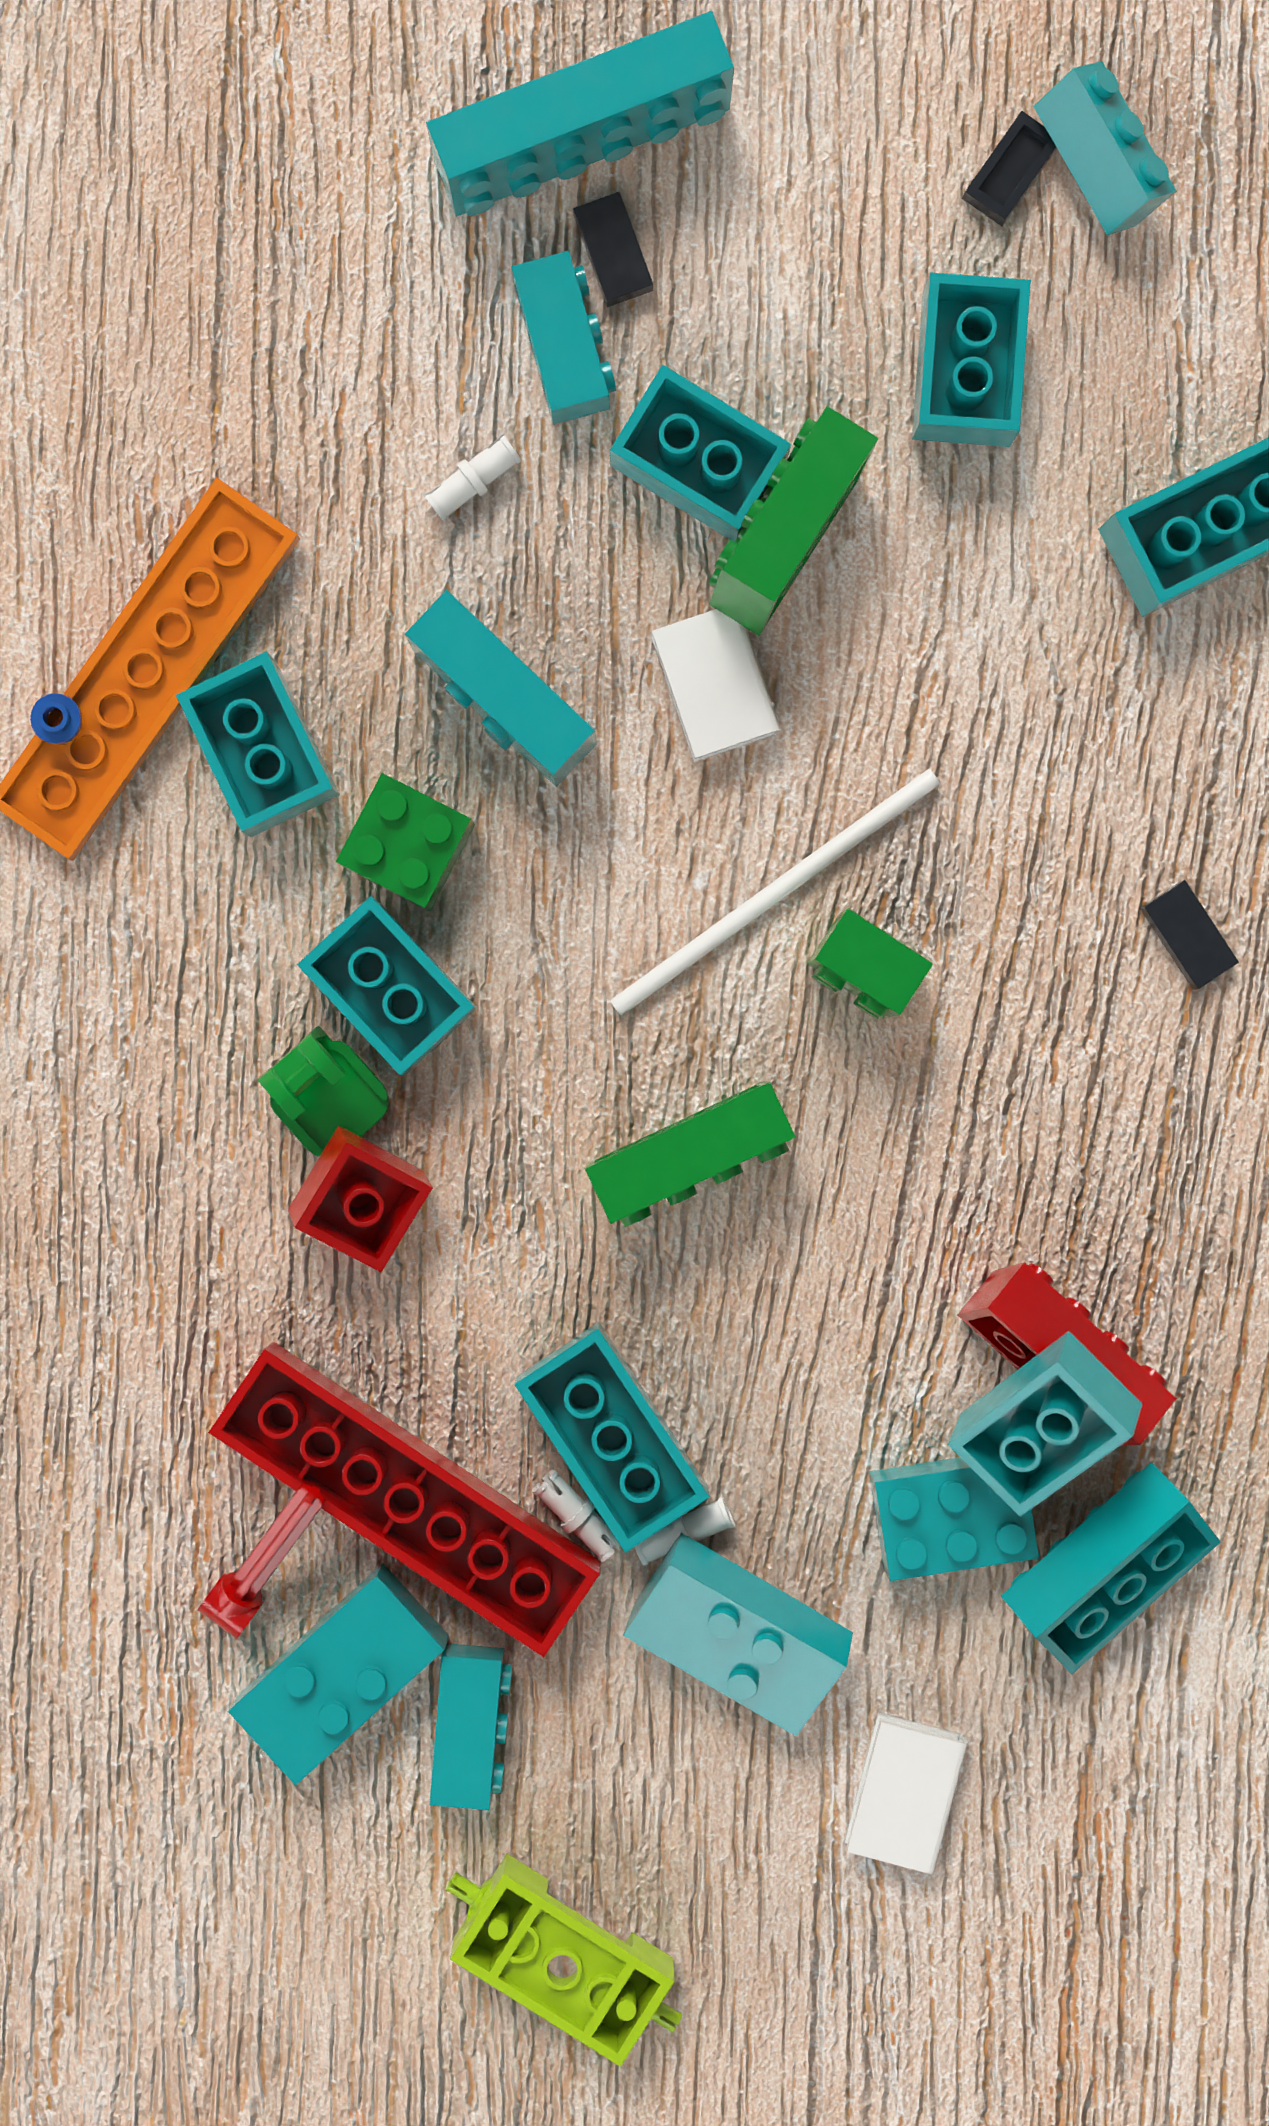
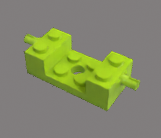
M509 1854L505 1855L493 1876L480 1887L455 1871L452 1879L446 1885L445 1891L469 1904V1910L466 1919L454 1936L450 1955L451 1961L620 2067L650 2020L666 2028L670 2033L675 2031L676 2025L678 2026L681 2021L682 2013L662 2002L675 1982L673 1957L631 1932L626 1942H623L547 1894L548 1879ZM560 1955L570 1957L576 1963L577 1969L568 1977L561 1978L555 1976L548 1967L549 1962L554 1957Z

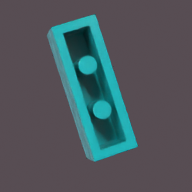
M1102 61L1073 68L1033 106L1107 236L1137 226L1177 192L1169 178L1166 164L1160 157L1156 156L1145 137L1142 122L1129 109L1119 91V84L1115 75L1105 67Z
M569 250L511 266L516 294L552 424L555 425L610 410L609 393L616 391V385L609 361L600 363L595 345L602 344L603 338L596 313L587 315L582 297L590 296L583 266H573Z
M446 1643L441 1660L430 1806L489 1810L492 1793H502L504 1763L495 1762L496 1744H506L508 1714L499 1713L501 1694L510 1695L512 1664H503L504 1648Z

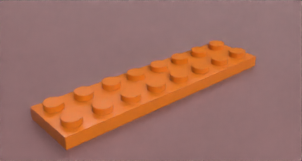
M216 477L63 695L75 701L81 710L82 725L79 733L71 741L64 744L45 742L35 734L0 783V811L67 859L74 861L182 708L176 694L199 684L299 542L300 537L298 534ZM58 709L51 711L47 717L50 727L58 726L63 720V714Z

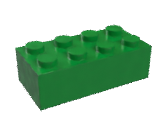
M826 406L817 422L808 418L793 442L795 447L788 459L782 458L767 483L769 487L761 500L756 499L741 523L743 528L735 542L730 539L715 563L717 568L708 583L715 588L709 605L760 636L857 484L879 438Z
M762 1081L587 1163L584 1169L610 1224L621 1220L623 1226L627 1227L652 1215L649 1206L667 1198L669 1205L672 1206L696 1195L697 1191L694 1185L710 1177L713 1178L716 1184H719L741 1174L743 1169L740 1163L757 1156L758 1160L764 1163L789 1151L786 1142L796 1138L771 1083L769 1081Z

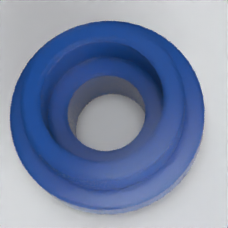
M52 693L41 697L35 703L31 711L30 721L32 729L39 738L51 744H64L71 741L79 733L82 725V714L79 706L71 698L63 694ZM53 710H61L63 714L62 722L56 727H50L47 722L49 713Z

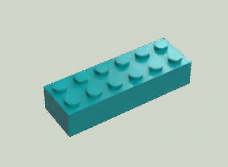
M711 10L427 121L426 126L434 163L455 216L457 217L464 213H467L469 216L482 214L491 209L495 201L511 195L515 198L528 196L537 191L541 183L557 177L561 180L574 178L583 173L587 165L603 159L607 162L620 160L629 155L633 147L649 141L653 144L663 143L675 137L682 128L698 123L699 126H706L721 119L725 112L730 110L734 65L713 11Z

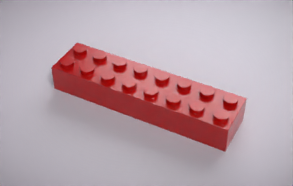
M272 1342L263 1350L208 1432L294 1491H297L303 1484L310 1487L313 1485L318 1486L321 1489L320 1494L325 1498L324 1506L321 1509L543 1658L600 1575L601 1561L276 1342Z

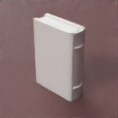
M717 609L653 630V636H651L694 763L781 732L774 710L775 703L770 699L748 634L749 630Z
M877 1713L844 1842L848 1844L847 1852L933 1874L940 1849L944 1847L943 1837L959 1776L964 1770L963 1761L968 1740L958 1733Z

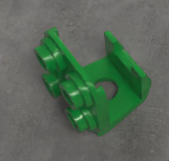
M320 1026L315 1027L289 1053L257 1079L269 1093L270 1106L274 1113L308 1151L319 1157L338 1125L361 1137L384 1116L389 1105L388 1091L378 1077L348 1044L343 1041H333Z

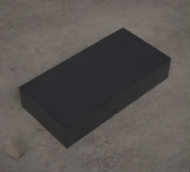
M1021 111L965 190L962 199L1002 227L1057 150L1045 126Z
M620 191L573 208L576 224L607 308L652 292L653 282Z
M1186 880L1178 882L1140 907V910L1193 990L1200 989L1239 963Z

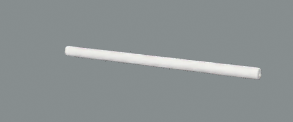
M927 769L610 1000L620 1016H623L940 785L937 777L930 769Z

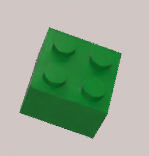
M381 773L336 862L344 868L431 912L475 823L471 818Z
M849 908L837 916L807 962L809 966L815 969L811 976L813 979L833 992L841 991L842 988H845L857 996L853 1004L877 1020L879 1017L883 1019L885 1015L888 1017L901 1015L933 966L932 962Z

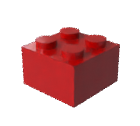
M338 1125L289 1206L288 1212L295 1229L382 1272L433 1187L424 1171Z

